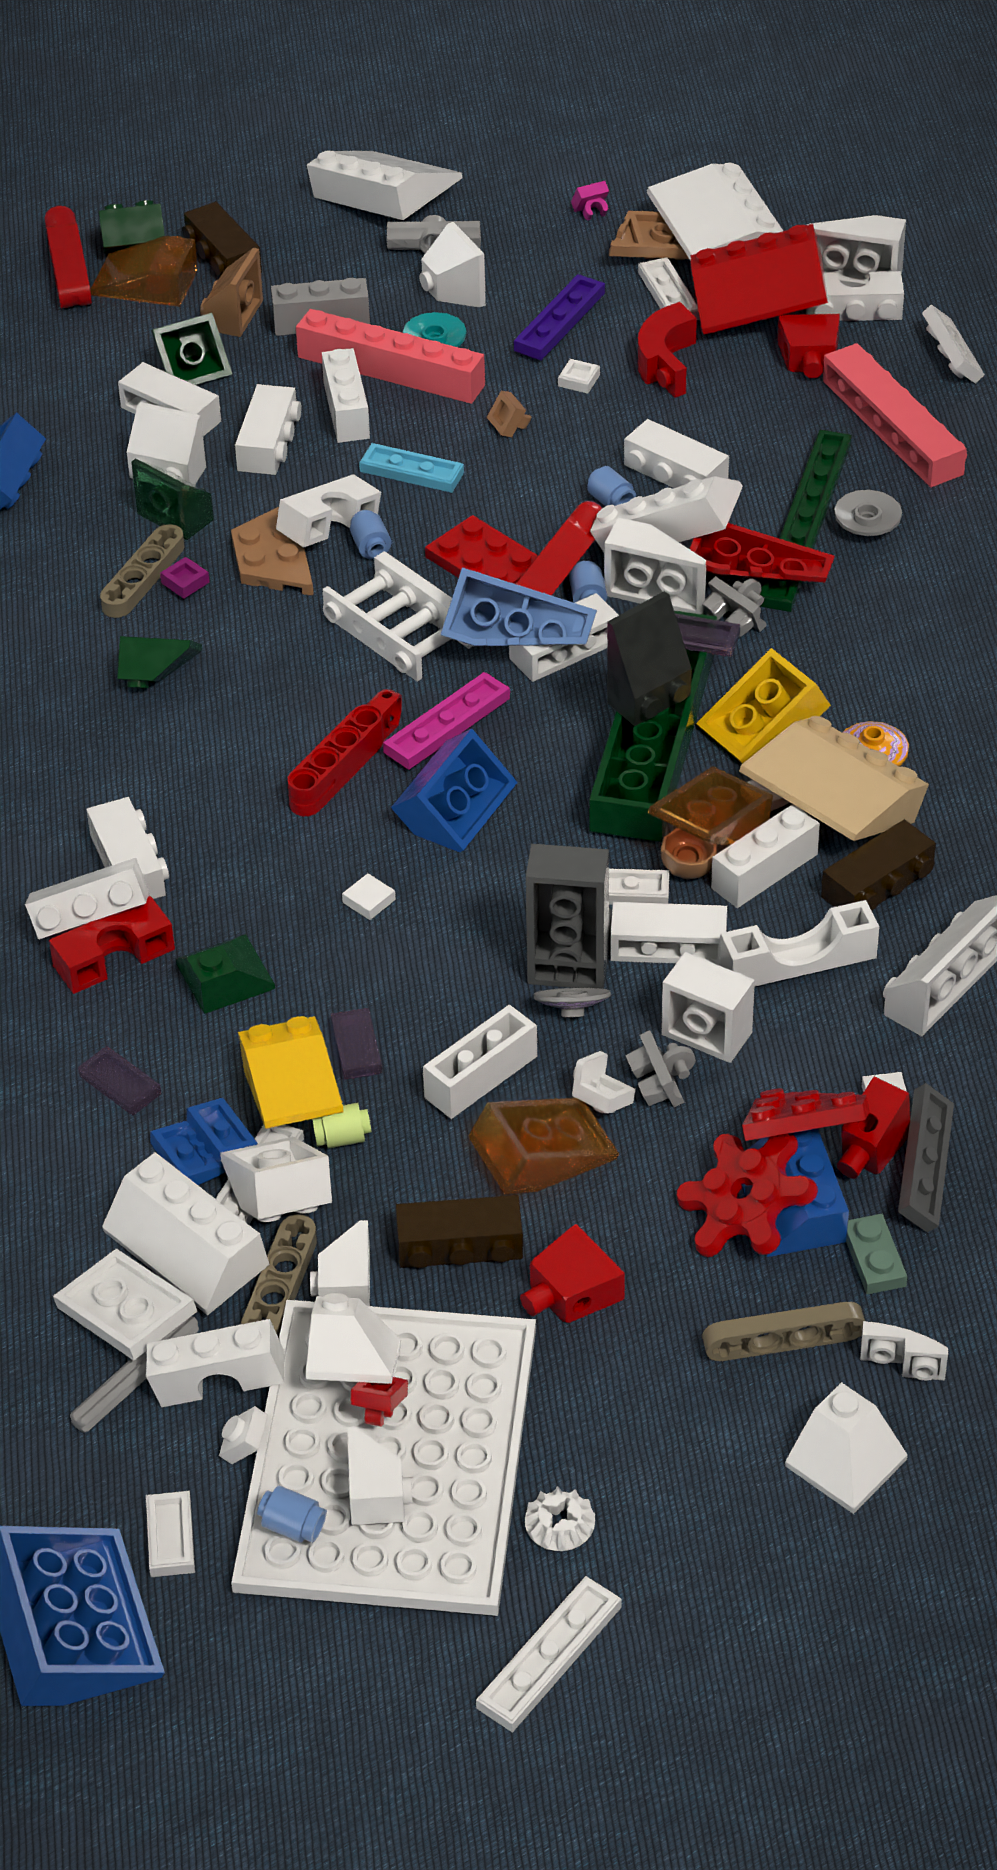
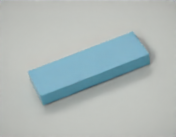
M371 443L359 462L360 472L450 493L454 491L464 474V464L375 443Z

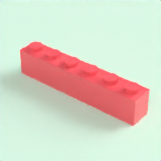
M309 309L296 325L298 358L322 364V352L354 348L359 372L362 375L470 404L474 402L485 386L484 354L470 351L469 349L458 348L438 341L416 337L408 333L397 332L382 328L381 326L355 321L351 318H344L314 309Z
M856 343L824 355L823 382L930 487L964 475L967 458V448L964 444L958 441L942 423L937 421L928 412L925 406L921 405L906 388H903L888 371L881 367L871 354L867 353Z

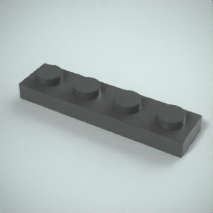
M924 1083L914 1089L898 1212L928 1233L939 1226L954 1103L927 1083Z

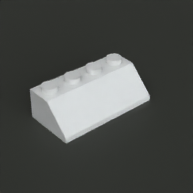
M713 476L703 480L694 479L686 485L673 489L664 488L653 495L646 497L638 496L629 502L616 506H605L597 513L590 532L604 552V543L618 517L651 524L677 542L724 530L743 486L740 481Z
M997 895L974 901L964 912L957 913L950 926L942 934L937 933L932 938L928 948L920 956L915 955L909 961L906 969L897 978L893 977L889 980L883 991V997L885 998L884 1015L923 1036L997 961Z
M156 1152L124 1176L102 1226L107 1235L159 1277L194 1299L195 1305L206 1315H209L270 1265L259 1232Z

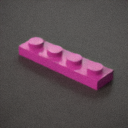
M483 672L384 741V753L410 770L437 751L446 740L461 734L509 700L510 688L488 673Z

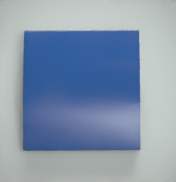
M224 1098L187 1108V1121L150 1131V1144L158 1155L197 1185L226 1172L221 1162V1152L258 1145L257 1141Z

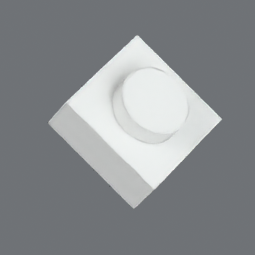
M254 1406L238 1416L231 1417L222 1431L224 1439L219 1456L234 1464L257 1451L268 1415Z

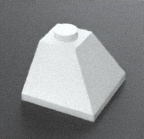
M454 222L448 223L421 259L422 273L419 275L420 283L423 289L429 291L437 301L474 307L486 306L484 253Z
M341 1293L317 1296L311 1314L306 1379L392 1384L401 1348V1339L359 1298H348V1296Z
M841 1382L814 1409L786 1459L785 1467L854 1514L907 1460V1453L878 1408Z

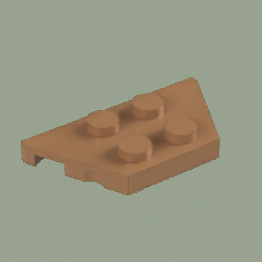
M628 211L609 249V256L644 257L646 259L666 257L676 260L689 259L661 214L653 211Z
M279 507L231 530L241 584L266 586L269 589L283 591L284 585L302 588V594L314 595L304 547L276 529Z

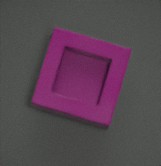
M187 557L160 572L161 583L182 598H186L210 583L209 572Z

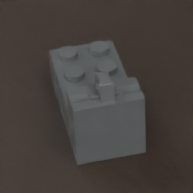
M531 844L526 871L528 984L604 989L612 924V909L609 908V849Z

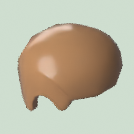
M691 826L675 828L667 836H664L661 845L663 865L672 875L683 879H696L707 874L712 868V857L717 854L716 840L709 838L704 831Z

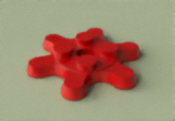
M792 1133L771 1136L762 1148L758 1150L750 1148L745 1151L743 1143L738 1137L722 1134L716 1138L713 1144L714 1155L718 1160L717 1167L709 1170L702 1181H687L679 1186L677 1201L682 1209L685 1211L703 1210L707 1212L705 1223L695 1235L696 1250L702 1256L712 1257L718 1254L725 1243L735 1235L748 1236L752 1248L760 1255L772 1253L777 1249L781 1241V1235L775 1225L778 1214L788 1206L808 1205L816 1198L818 1186L814 1180L801 1175H786L787 1162L796 1153L799 1144L797 1138ZM744 1183L746 1186L753 1185L749 1195L737 1199V1195L742 1189L741 1184Z

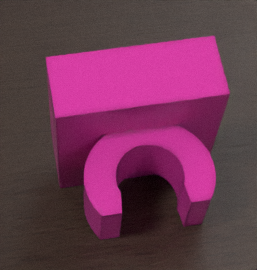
M601 181L578 187L571 200L574 211L583 210L584 218L591 220L593 215L591 208L596 207L599 209L601 216H605L608 211L605 199L609 193L606 182Z

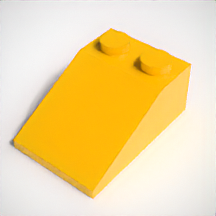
M771 648L696 724L743 764L792 723L811 718L812 716L820 717L831 705L814 681Z
M298 1016L284 1023L270 1026L260 1024L251 1027L249 1030L238 1032L244 1073L265 1129L344 1112L325 1041L315 1016L309 1018Z

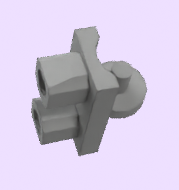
M715 576L708 583L712 593L702 604L706 615L717 616L718 621L727 611L732 613L725 620L727 628L739 638L752 627L761 632L767 626L766 622L760 618V605L764 602V598L760 596L761 584L755 579H748L744 583L736 581L733 587Z
M650 1030L641 1034L640 1038L644 1046L625 1056L637 1079L654 1070L656 1074L638 1082L640 1091L647 1104L651 1106L669 1098L673 1107L685 1103L673 1076L678 1075L680 1079H685L690 1075L689 1070L696 1061L693 1051L689 1047L671 1043L666 1047L667 1052L663 1054Z

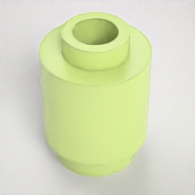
M358 1103L343 1105L344 1112L313 1118L317 1147L327 1145L329 1149L365 1142L364 1134L372 1133L368 1109L359 1110Z

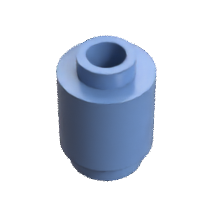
M609 466L594 470L588 479V492L604 506H616L629 502L636 497L632 484Z
M370 510L357 512L351 519L350 533L360 554L367 559H374V557L384 551L387 553L391 547V538L381 517Z
M592 561L578 562L569 575L573 602L580 601L595 593L606 602L607 591L600 567Z
M279 1485L273 1492L269 1490L265 1492L260 1501L257 1514L262 1517V1527L300 1543L304 1540L313 1543L323 1528L327 1510L319 1507L318 1501Z

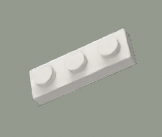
M930 305L922 313L929 324L926 327L927 331L939 341L940 344L937 347L951 361L948 366L952 372L962 379L965 376L976 384L985 374L951 318L933 305Z

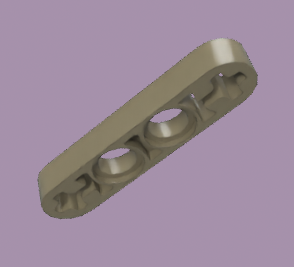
M169 524L154 530L100 593L102 612L105 615L118 618L129 614L158 581L160 572L170 567L185 548L184 538L180 527ZM152 558L159 559V561L154 563L143 562ZM135 578L141 579V581H140V582H137V583H127V582H126L127 580H130V579H135Z
M292 1215L284 1219L280 1224L267 1256L270 1265L260 1273L241 1324L261 1321L262 1317L270 1319L279 1338L286 1300H295L316 1247V1226L310 1217ZM298 1232L305 1233L299 1235L296 1242L297 1248L292 1247V1237H296ZM282 1261H291L297 1265L290 1272H280L275 1269V1266ZM277 1292L284 1296V1299L277 1304H267L262 1300L266 1294Z
M840 1302L716 1322L703 1331L702 1339L707 1356L711 1360L727 1361L851 1341L862 1335L865 1318L859 1304L855 1302ZM811 1326V1327H809V1328H807V1329L799 1330V1329H801V1328H803V1327ZM769 1333L768 1335L757 1337L760 1334Z

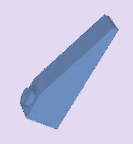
M462 567L441 636L473 646L586 645L597 610Z

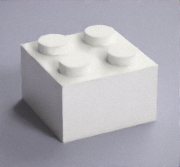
M685 952L663 981L662 1035L731 1063L752 1033L755 980Z

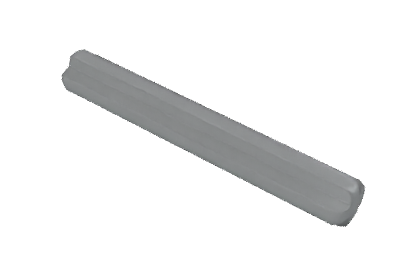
M191 1316L161 1340L196 1334L199 1330L198 1321L195 1317ZM147 1351L135 1360L130 1359L71 1412V1423L82 1433L88 1432L146 1379Z

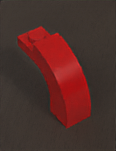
M680 301L661 308L650 315L642 324L638 334V370L641 378L647 385L658 381L660 386L666 388L674 398L686 394L687 368L672 353L696 344L697 318Z

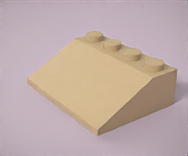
M812 716L811 718L792 723L745 761L739 772L853 841L885 832L904 819L910 824L914 823L929 785L919 779L915 771L897 766L889 761L888 756L883 752L870 750L860 744V740L856 736L838 731L831 727L829 720L819 716Z

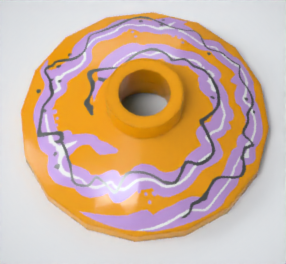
M874 721L856 723L842 732L856 736L860 740L859 743L870 750L883 752L888 756V760L897 766H901L908 757L909 743L905 735L896 727L886 723Z

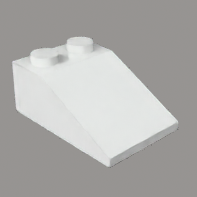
M873 215L812 223L822 255L824 273L838 272V279L842 284L849 287L864 286L869 282V272L901 271L902 274L906 219Z
M618 517L604 543V581L607 596L641 604L665 591L670 595L674 611L704 615L705 612L702 604L705 601L706 560L651 524Z

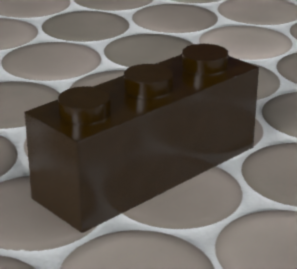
M216 201L184 212L185 226L182 227V233L185 241L195 247L200 257L209 262L217 275H222L228 266L252 248L259 249L262 273L260 247Z
M904 819L823 870L821 898L833 907L866 900L871 911H873L880 903L891 896L900 894L905 887L919 878L926 877L933 870L936 843Z
M519 1195L396 1204L400 1268H424L436 1265H465L477 1262H506L523 1259V1232Z

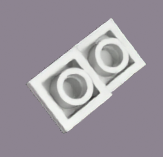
M863 1321L860 1360L874 1361L881 1364L903 1363L902 1377L917 1378L924 1381L932 1379L945 1380L948 1348L908 1329Z

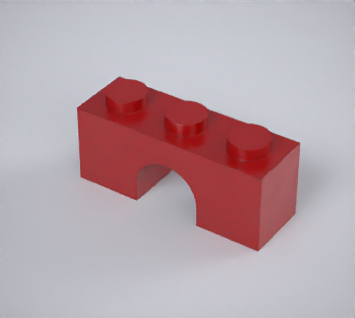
M151 896L147 898L145 904L91 921L49 940L53 967L73 994L107 980L104 957L112 952H130L143 964L175 950L172 923Z

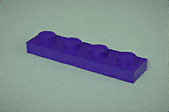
M577 274L514 340V351L542 360L605 294V283Z

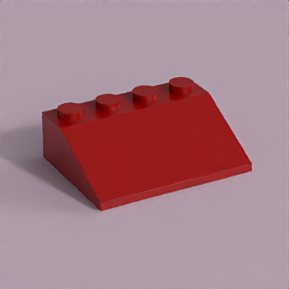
M813 224L806 226L795 225L786 231L775 234L771 232L764 233L755 239L733 241L724 247L717 249L707 248L690 255L703 335L828 303L822 255Z

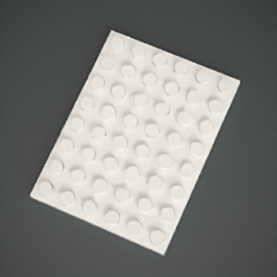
M286 1300L279 1336L284 1349V1383L269 1387L265 1413L268 1416L260 1446L257 1450L231 1582L233 1593L498 1616L535 1342L536 1319L367 1306L401 1339V1348L393 1377L408 1380V1396L393 1410L391 1418L384 1417V1425L380 1427L365 1423L366 1408L351 1405V1389L358 1382L306 1379L311 1314L315 1302ZM347 1427H358L401 1459L402 1477H411L413 1504H404L405 1522L352 1525ZM280 1485L318 1501L319 1507L327 1510L325 1523L315 1542L312 1543L304 1540L300 1543L262 1527V1517L257 1512L260 1501L266 1491L273 1492Z

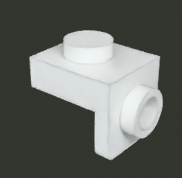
M599 1051L577 1061L573 1073L572 1096L593 1106V1109L600 1113L609 1114L634 1102L635 1089L605 1074L608 1055Z

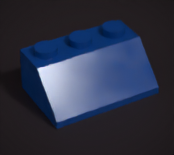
M17 412L0 425V509L3 507L9 509L18 500L20 494L17 491L30 478L31 473L29 469L41 458L43 453L40 449L46 440L42 434Z
M471 728L446 740L391 808L414 835L461 852L518 782Z
M818 1128L792 1133L797 1138L799 1144L796 1153L789 1159L785 1169L787 1176L801 1175L814 1180L818 1186L817 1196L808 1205L788 1206L778 1214L775 1225L781 1235L780 1245L775 1251L767 1254V1257L846 1242L849 1210ZM770 1137L759 1139L750 1148L757 1150L762 1148ZM744 1183L742 1184L745 1196L750 1194L753 1185L746 1186Z

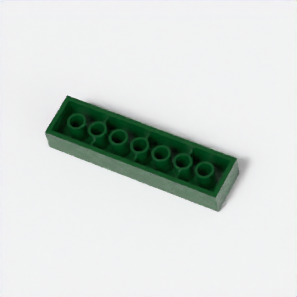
M674 611L691 665V696L636 726H633L616 711L589 799V831L662 842L716 651L717 616Z

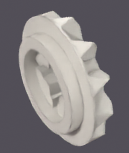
M557 1486L554 1492L548 1494L540 1491L534 1502H528L525 1515L526 1531L530 1538L543 1548L553 1551H567L577 1548L589 1539L594 1530L595 1513H593L589 1499L579 1497L576 1489L568 1493L562 1492ZM566 1509L567 1520H560L552 1528V1514L558 1515Z

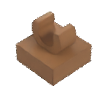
M501 390L487 419L502 436L512 437L517 427L526 429L532 417L525 415L526 409L511 392Z

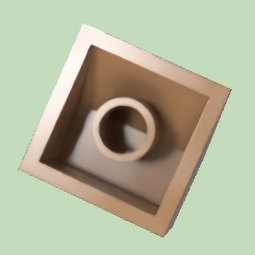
M252 248L228 266L219 280L214 282L208 297L204 298L201 303V316L213 313L219 333L241 337L263 302L259 249Z

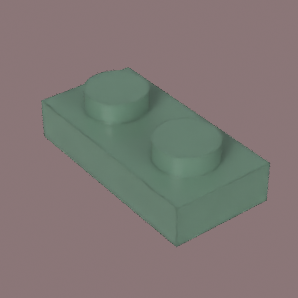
M883 1214L848 1220L846 1243L866 1294L906 1287L907 1274Z

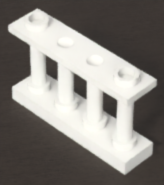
M384 551L374 557V578L343 597L329 586L323 588V612L330 622L339 625L392 663L400 672L406 673L418 682L422 679V657L451 640V638L441 636V631L452 598ZM380 590L387 591L393 595L392 598L368 613H365L356 606ZM404 606L410 607L417 612L390 630L379 623ZM428 622L440 628L439 631L415 646L402 639ZM460 642L461 644H463V645H464L465 647H467L468 649L473 646V645H470V644H466V643Z

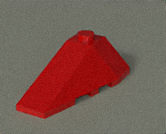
M728 523L724 530L694 538L690 546L691 551L706 560V573L720 577L825 583L835 558L834 555Z

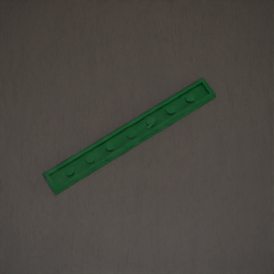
M819 430L779 539L814 549L849 452L852 435ZM764 579L760 592L764 602L760 607L791 612L802 581Z

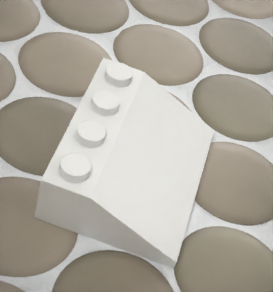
M324 151L307 164L314 198L400 220L406 219L462 179L461 172L374 151Z
M734 163L710 164L655 184L647 189L648 196L690 261V255L696 254L703 249H717L727 246L733 241H748L758 238L764 233L771 232L775 234L783 231L740 166Z

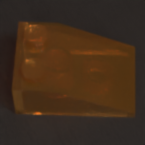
M162 236L108 254L90 289L91 295L180 307L198 271L195 239L182 238L180 236Z
M712 766L650 806L648 813L710 844L731 845L769 820L773 795Z
M577 1098L487 1102L468 1136L504 1194L538 1192L614 1161L619 1156V1152L586 1103Z

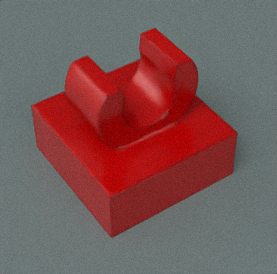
M393 1377L392 1384L358 1382L351 1389V1405L366 1408V1424L382 1427L384 1425V1417L391 1418L393 1410L408 1396V1380Z

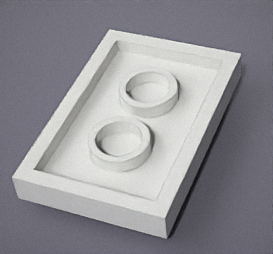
M118 1249L112 1251L53 1296L58 1309L132 1360H135L147 1351V1343L160 1341L197 1312L194 1299Z

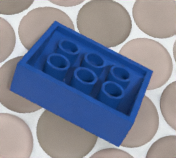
M0 1526V1633L21 1706H64L162 1678L165 1673L120 1529Z

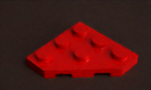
M782 1088L771 1089L761 1092L760 1098L755 1099L742 1124L745 1141L866 1120L869 1106L866 1095H855V1092L834 1094L809 1090L784 1093Z

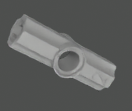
M430 215L424 218L422 222H387L388 250H422L426 254L446 225L454 222L480 249V221H446L441 216Z

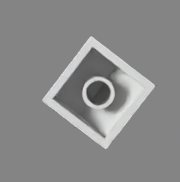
M139 402L127 448L130 478L191 491L206 468L201 415Z
M295 1137L220 1153L221 1162L240 1208L257 1218L258 1221H276L281 1218V1214L293 1211L296 1213H310L316 1211L319 1205L332 1203L329 1157Z

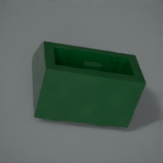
M151 200L136 202L134 207L123 208L122 204H110L105 206L104 210H99V226L104 254L165 247L161 204H154Z

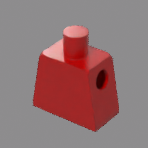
M840 314L779 315L777 341L789 371L804 372L808 378H817L823 373L824 355L837 351Z
M875 1076L862 1094L866 1095L869 1113L867 1119L845 1123L841 1130L843 1156L838 1161L837 1168L842 1174L852 1179H856L863 1169L873 1174L881 1173L908 1139L910 1126L909 1093Z
M575 1224L530 1263L531 1289L520 1295L521 1303L529 1315L535 1316L549 1307L563 1322L570 1323L625 1299V1273Z

